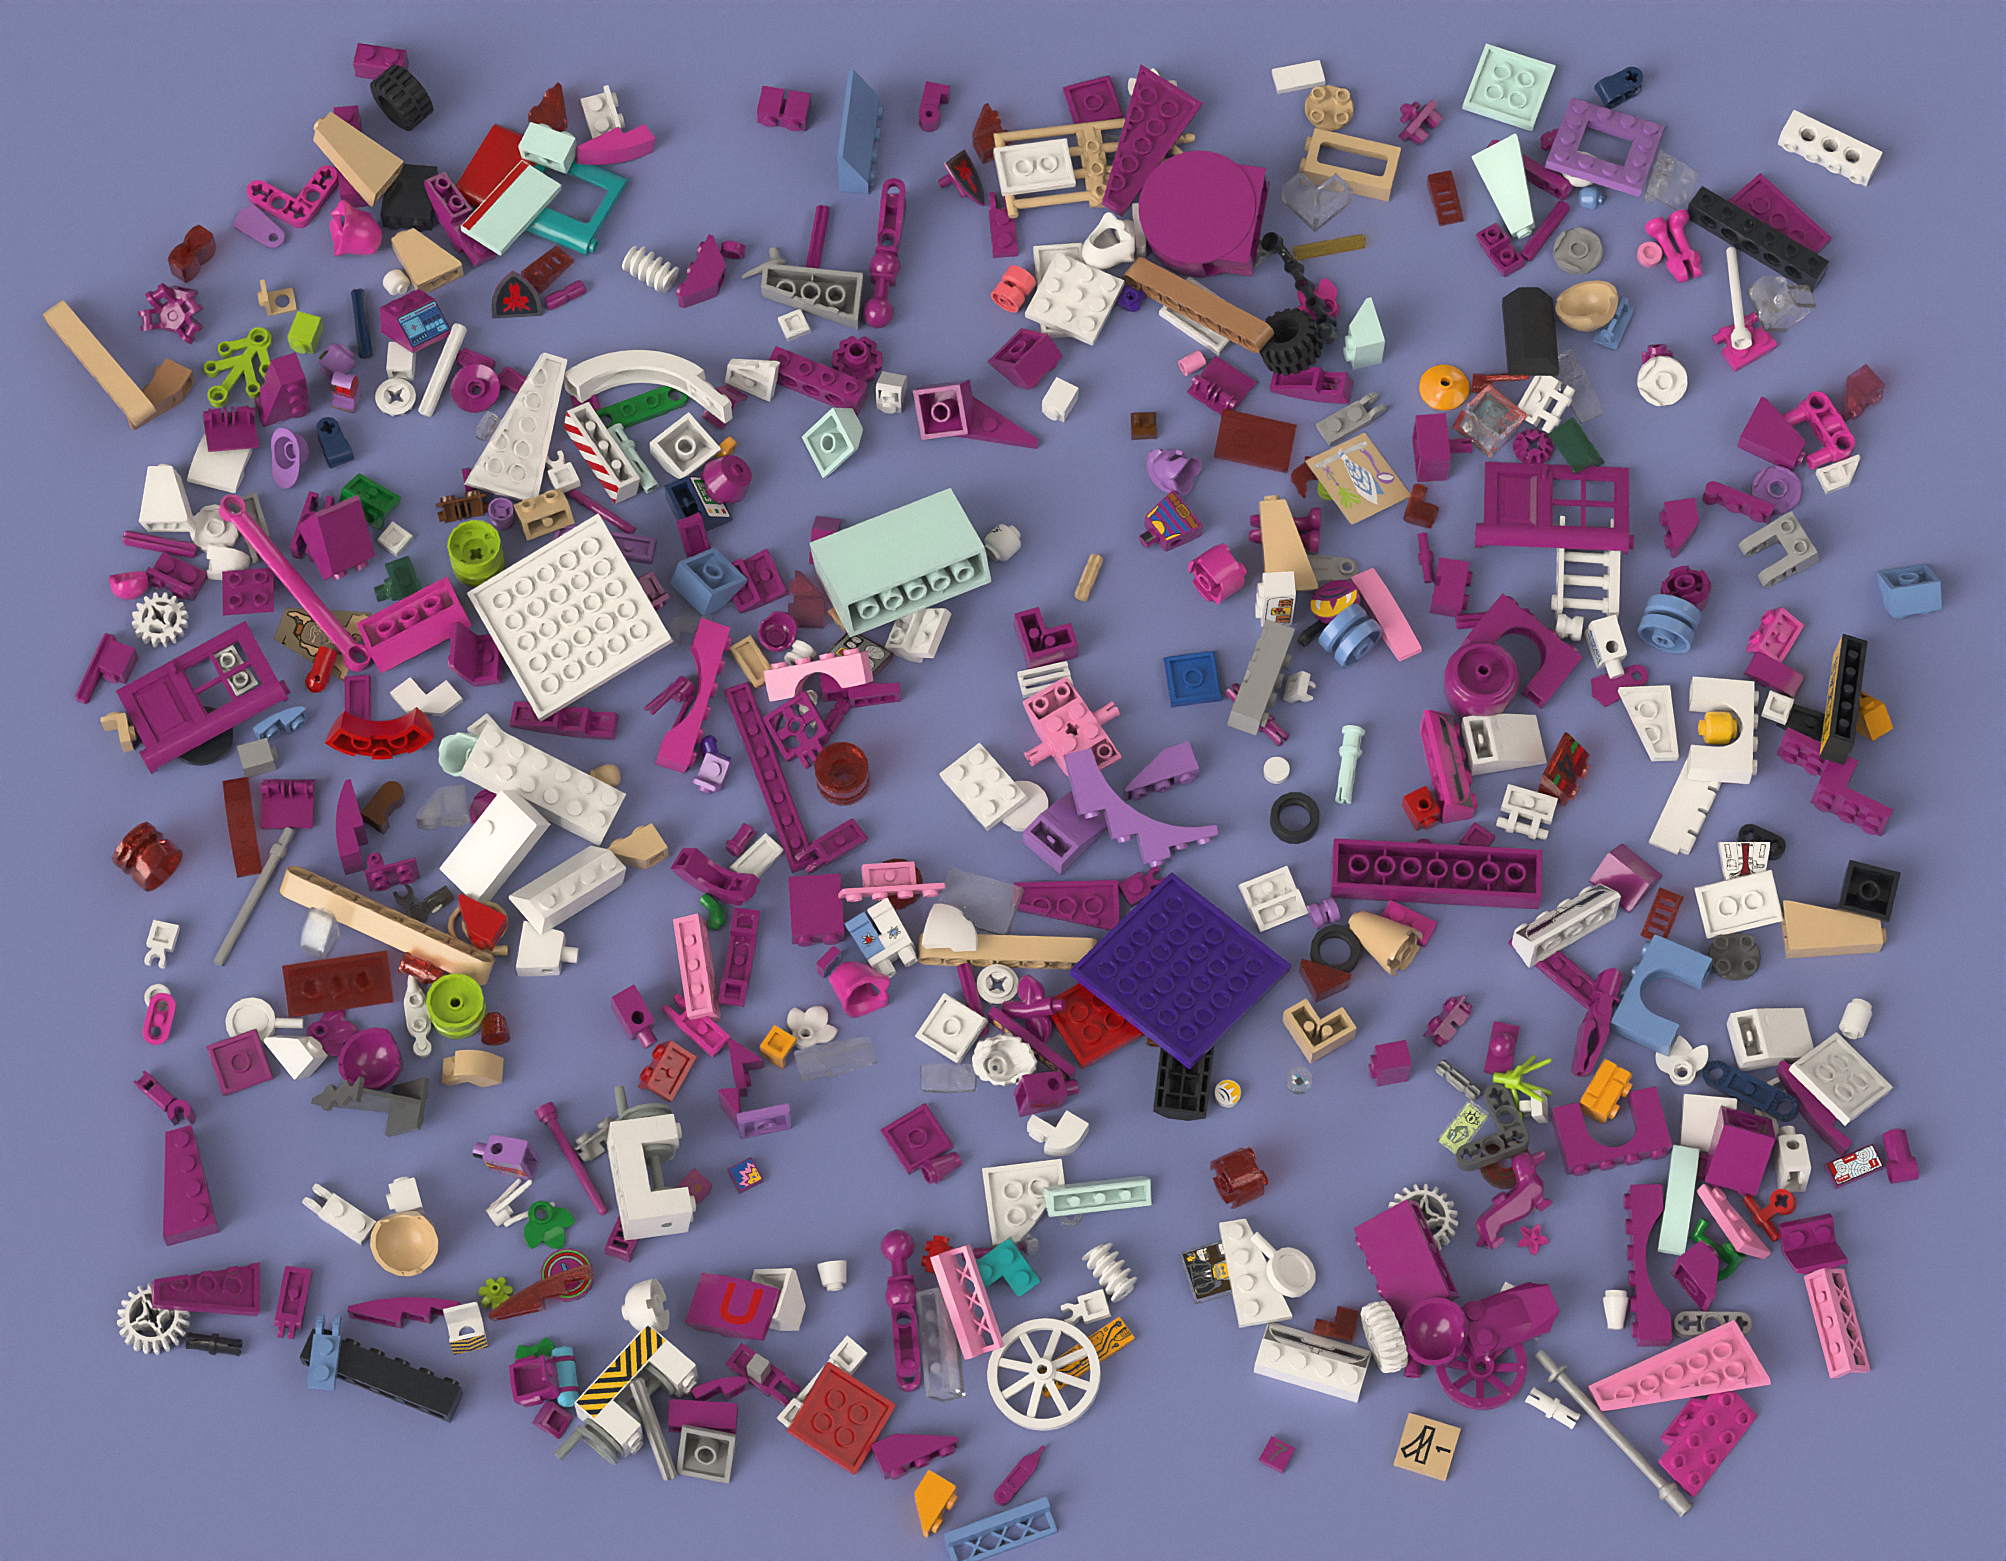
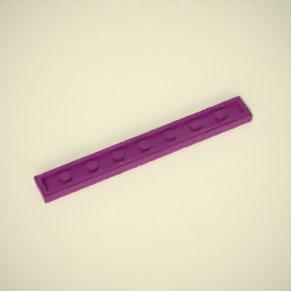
M749 682L725 689L724 694L781 846L784 849L792 873L804 870L811 862L815 861V857L812 854L802 862H798L795 858L800 851L810 846Z

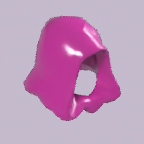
M345 200L339 201L337 208L331 211L333 219L329 223L334 242V256L374 254L381 245L382 230L375 222L373 215L354 208ZM345 215V223L341 224V216Z
M857 961L844 962L829 976V982L837 998L841 1001L842 1008L852 1018L866 1015L888 1005L889 995L886 990L891 980L887 975L872 968L870 964ZM871 983L878 987L879 995L876 994Z

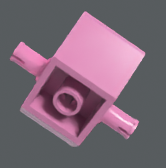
M1066 676L1023 701L1024 708L1035 732L1042 741L1041 744L1024 752L1027 761H1031L1029 764L1032 767L1047 757L1052 756L1063 773L1068 776L1063 755L1088 748L1092 749L1100 771L1122 759L1121 754L1101 727L1113 718L1120 716L1118 708L1113 707L1115 704L1112 701L1095 712L1090 711Z

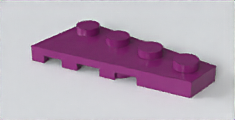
M1118 880L1014 882V911L1111 931L1119 923Z

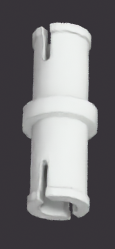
M1533 1387L1530 1394L1539 1400L1529 1395L1525 1402L1546 1413L1545 1416L1547 1418L1553 1417L1570 1427V1429H1573L1576 1422L1567 1418V1416L1577 1421L1581 1414L1559 1403L1560 1400L1558 1398L1552 1399Z

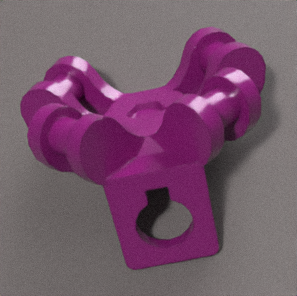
M161 283L154 292H147L145 294L146 299L155 308L138 311V315L142 316L143 326H140L141 331L158 328L178 333L181 339L192 344L195 340L194 335L196 332H200L203 329V325L192 317L204 309L194 299L198 295V291L177 285L167 287V285ZM165 298L167 302L162 305L160 299ZM158 313L160 323L153 324L151 314Z

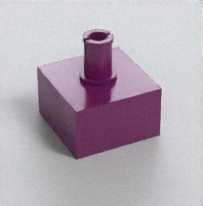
M1446 413L1415 415L1412 444L1417 482L1447 480L1451 454H1470L1473 451L1471 437L1449 439Z

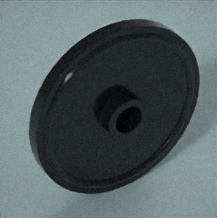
M204 706L207 714L216 710L213 707ZM233 728L226 730L178 758L187 764L195 766L209 765L219 761L228 753L234 739Z

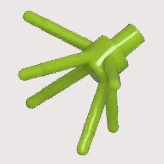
M1532 1055L1522 1065H1518L1514 1071L1508 1070L1507 1073L1494 1072L1493 1082L1505 1084V1088L1511 1089L1515 1107L1522 1121L1524 1118L1523 1114L1520 1113L1517 1090L1522 1091L1539 1102H1544V1098L1533 1091L1541 1090L1549 1096L1553 1094L1550 1090L1523 1082V1074L1551 1063V1058L1530 1065L1536 1059V1056Z

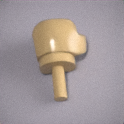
M606 764L595 768V770H590V776L613 788L617 787L621 782L620 771L614 764Z

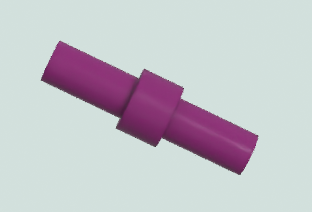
M1422 532L1417 534L1420 550L1418 561L1419 565H1422L1424 583L1429 584L1434 582L1432 568L1434 558L1433 552L1429 549L1427 533Z

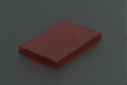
M1223 408L1213 457L1287 473L1297 425Z

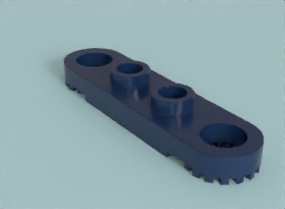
M1711 1060L1702 1070V1077L1711 1088L1736 1098L1738 1101L1779 1121L1789 1122L1798 1115L1799 1106L1792 1095L1782 1092L1778 1088L1737 1068L1731 1067L1719 1060ZM1719 1068L1723 1071V1076L1719 1080H1711L1709 1078L1710 1071ZM1781 1103H1791V1112H1788V1114L1778 1112V1107Z

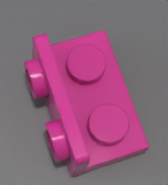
M1780 607L1773 610L1770 609L1764 613L1761 618V625L1750 635L1748 639L1750 643L1745 650L1749 653L1759 652L1782 663L1804 625L1787 610Z

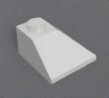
M792 1268L754 1269L752 1282L774 1287L781 1291L769 1328L777 1331H799L806 1304L796 1270Z

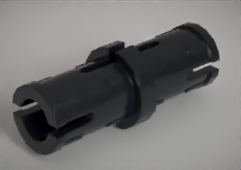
M192 1332L187 1334L189 1340H186V1349L209 1351L211 1355L223 1353L240 1356L241 1354L239 1349L242 1348V1339L219 1337V1334L215 1333L212 1336Z

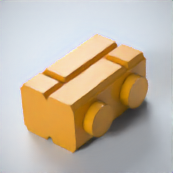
M1604 1059L1579 1101L1582 1113L1591 1116L1592 1119L1601 1124H1605L1608 1118L1613 1120L1621 1107L1617 1104L1620 1097L1626 1098L1633 1087V1084L1630 1083L1632 1074Z

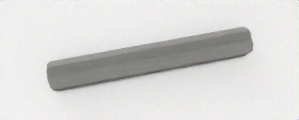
M642 1378L633 1379L630 1381L629 1386L661 1475L665 1481L673 1479L677 1476V1472L644 1380Z

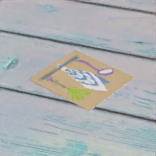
M1365 432L1305 461L1351 525L1411 496Z

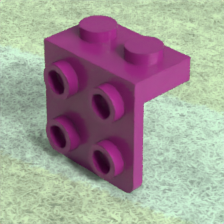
M454 622L450 633L451 646L450 655L448 656L450 669L474 687L501 683L504 657L490 634L477 635L461 622Z

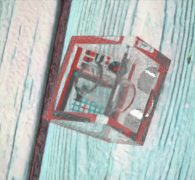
M1488 384L1461 410L1452 428L1464 438L1471 437V443L1491 459L1506 444L1528 415L1491 384Z

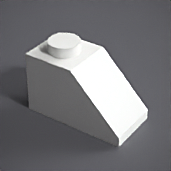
M278 1035L266 1037L263 1040L294 1080L309 1078L328 1057L322 1049L321 1043L310 1036Z

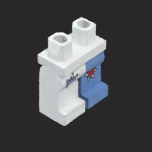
M888 898L867 910L880 930V935L865 912L844 923L871 967L887 975L889 978L897 973L892 965V962L901 958L905 967H910L918 962L914 951L916 947Z

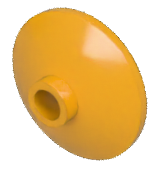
M1441 364L1429 368L1422 375L1419 391L1427 405L1436 410L1449 411L1460 407L1466 401L1469 394V382L1466 375L1460 369L1451 365ZM1441 382H1448L1449 385L1443 386Z

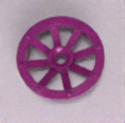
M1522 1343L1511 1347L1517 1363L1494 1364V1361L1505 1350L1475 1360L1471 1349L1465 1344L1462 1354L1468 1362L1455 1360L1443 1366H1435L1438 1382L1443 1391L1453 1401L1466 1408L1491 1410L1501 1407L1510 1402L1519 1393L1524 1384L1528 1367L1525 1349ZM1483 1366L1485 1370L1478 1371L1476 1367ZM1446 1367L1467 1371V1373L1452 1384L1447 1375ZM1517 1372V1375L1511 1386L1508 1387L1493 1373ZM1472 1380L1476 1381V1398L1460 1391L1461 1388ZM1484 1381H1488L1501 1394L1491 1398H1484Z

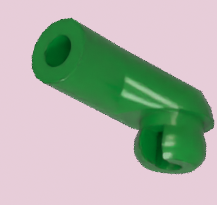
M705 893L699 900V903L709 911L710 918L707 920V926L712 930H718L720 925H723L725 922V908L711 895Z

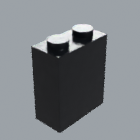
M403 164L401 174L383 194L380 215L383 227L391 230L414 228L418 232L432 231L435 211L427 194L424 181L439 174L437 166Z

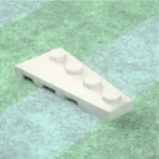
M1240 1219L1219 1223L1239 1328L1292 1319V1314L1283 1295L1269 1281L1266 1272L1267 1262L1262 1251L1250 1240L1253 1233L1247 1220Z

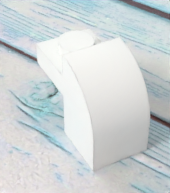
M1066 1110L1056 1128L1037 1116L1032 1115L1027 1123V1131L1030 1132L1029 1135L1034 1140L1041 1143L1043 1141L1046 1142L1044 1145L1045 1154L1061 1157L1071 1154L1081 1145L1089 1132V1123Z

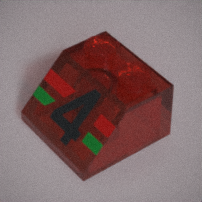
M1564 732L1542 774L1538 793L1558 798L1557 803L1564 807L1569 799L1574 801L1580 789V786H1577L1580 778L1585 779L1591 768V765L1588 764L1590 754L1569 733Z

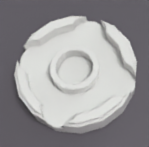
M1657 356L1649 359L1642 365L1638 373L1637 386L1640 394L1647 402L1655 406L1676 403L1683 397L1687 389L1686 370L1678 360L1669 356Z
M220 505L205 506L200 509L196 516H193L196 532H190V536L198 549L205 553L208 551V546L232 548L240 537V532L234 524L225 521L219 515L218 509Z
M1017 781L1015 783L1024 792L1028 800L1001 821L1015 831H1024L1048 808V798L1045 791L1037 784L1030 781Z

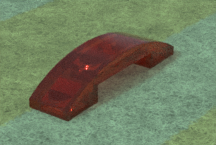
M249 777L223 781L224 800L237 878L261 874L263 869L257 841Z

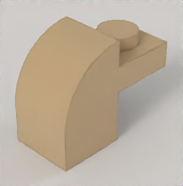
M479 1050L455 1051V1056L443 1058L441 1083L452 1086L469 1082L482 1088L501 1084L504 1058Z

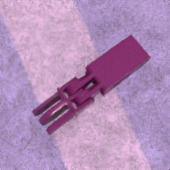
M1610 968L1600 973L1596 979L1593 992L1588 996L1593 998L1594 1001L1579 1026L1571 1073L1577 1077H1585L1591 1073L1609 1035L1612 1006L1620 1001L1618 996L1623 979L1621 972L1617 969ZM1594 1029V1032H1593L1594 1042H1593V1046H1592V1048H1591V1050H1590V1052H1589V1054H1588V1053H1587L1588 1038H1589L1590 1032Z

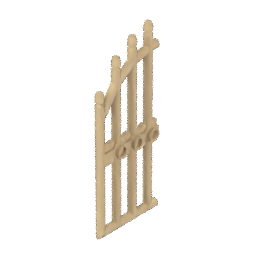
M1125 118L994 133L996 148L1005 147V142L1076 134L1078 146L1069 147L1070 157L1080 156L1082 169L1073 170L1075 179L1084 178L1087 191L1016 200L1015 195L1005 196L1009 218L1018 217L1017 209L1089 201L1090 208L1105 207L1102 205V201L1112 169V165L1107 166L1105 153L1116 152L1119 141L1103 143L1101 131L1123 128ZM1185 133L1181 135L1170 150V153L1173 156L1183 153L1176 144L1195 141L1194 134Z

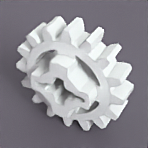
M164 592L162 598H159L157 593L153 594V599L151 600L145 596L144 605L136 604L139 612L132 613L135 619L132 621L134 629H137L135 631L137 637H142L144 644L149 643L151 640L155 648L159 642H162L164 647H167V641L169 640L174 644L177 643L175 637L177 635L184 636L181 628H188L186 619L189 617L187 611H184L185 606L183 602L178 603L176 596L169 599L166 592Z

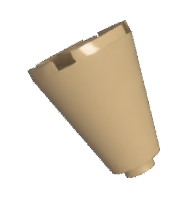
M1365 910L1359 913L1355 912L1348 922V925H1350L1349 929L1357 936L1360 944L1392 976L1398 975L1395 972L1398 969L1404 971L1419 951L1420 946L1416 943L1418 938L1422 940L1423 936L1415 928Z

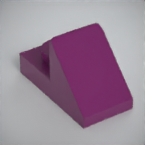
M728 1040L735 1088L739 1089L740 1097H746V1087H751L749 1071L764 1068L763 1059L735 1040Z

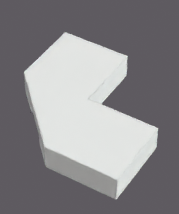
M411 677L390 692L392 698L406 714L417 707L424 714L443 717L463 702L462 697L447 680L427 695Z

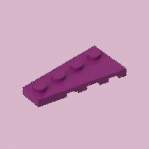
M1761 173L1728 200L1816 254L1831 241V236Z
M260 1262L243 1267H227L225 1270L213 1272L209 1270L194 1275L184 1274L154 1279L152 1282V1309L258 1316L260 1313Z

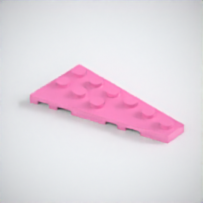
M1732 1320L1588 1387L1593 1399L1602 1412L1770 1385L1771 1382L1735 1320Z

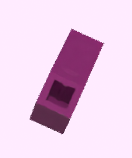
M896 1433L871 1444V1450L884 1479L892 1478V1480H896L906 1475V1471L913 1467L920 1469L929 1465L933 1458L940 1455L942 1458L952 1455L956 1452V1448L959 1447V1439L956 1436Z

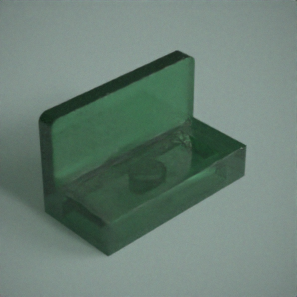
M1574 417L1549 433V436L1575 474H1578L1591 464L1599 467L1605 463Z

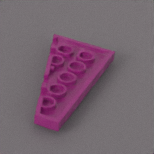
M1141 64L1102 201V205L1121 217L1125 215L1140 194L1147 178L1162 163L1202 107V102Z

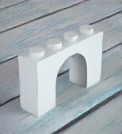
M1706 677L1692 678L1689 690V711L1729 712L1732 718H1736L1740 737L1734 743L1724 747L1691 745L1688 754V780L1749 784L1751 776L1756 775L1757 760L1753 759V752H1757L1758 737L1753 736V731L1758 726V714H1754V707L1758 706L1759 692L1754 691V681Z

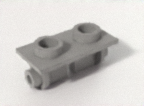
M607 1116L597 1123V1130L591 1134L587 1131L575 1139L577 1144L573 1146V1149H580L582 1151L578 1155L584 1163L586 1161L591 1162L605 1151L600 1142L604 1140L607 1143L610 1122L619 1121V1117L611 1118Z

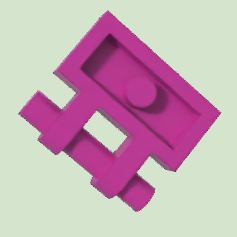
M1754 312L1748 316L1744 315L1745 328L1751 333L1752 345L1749 348L1738 350L1732 347L1731 334L1735 329V324L1720 328L1719 333L1712 336V340L1716 345L1723 341L1727 345L1722 349L1721 354L1735 372L1777 347L1776 341L1763 325L1757 329L1752 327V324L1758 321V317Z

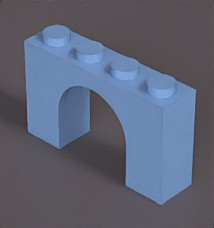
M1654 934L1651 942L1646 941L1642 949L1641 955L1643 958L1640 964L1635 963L1631 971L1630 977L1632 980L1629 986L1624 985L1620 993L1619 999L1621 1002L1618 1008L1613 1007L1611 1032L1665 1056H1669L1679 1036L1680 1025L1650 1012L1641 1000L1642 991L1649 983L1661 978L1675 979L1702 990L1712 970V958Z

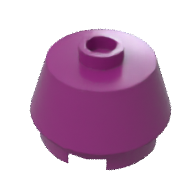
M726 455L709 461L701 473V480L704 479L705 485L708 488L705 492L714 502L721 505L724 502L734 504L744 499L752 480V474L744 460L735 455Z
M1680 566L1670 570L1669 576L1665 581H1662L1661 594L1684 599L1701 612L1707 605L1712 586L1707 574L1702 569L1699 572L1697 570H1690L1689 566Z

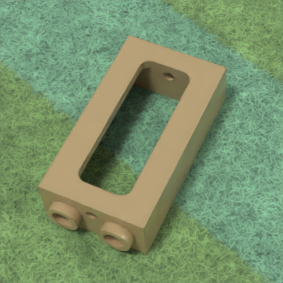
M1318 128L1314 129L1313 136L1307 137L1305 151H1308L1307 158L1302 157L1299 172H1303L1302 182L1389 202L1400 159L1401 147ZM1320 146L1388 161L1383 176H1375L1319 163L1317 157Z

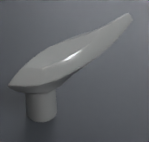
M772 247L769 249L770 259L764 263L783 265L787 260L780 257L777 247ZM764 263L742 275V279L763 273Z

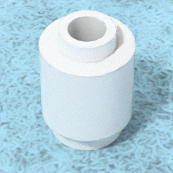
M1856 998L1847 1005L1839 1025V1029L1845 1037L1857 1039L1864 1036L1872 1016V1006L1870 1003Z

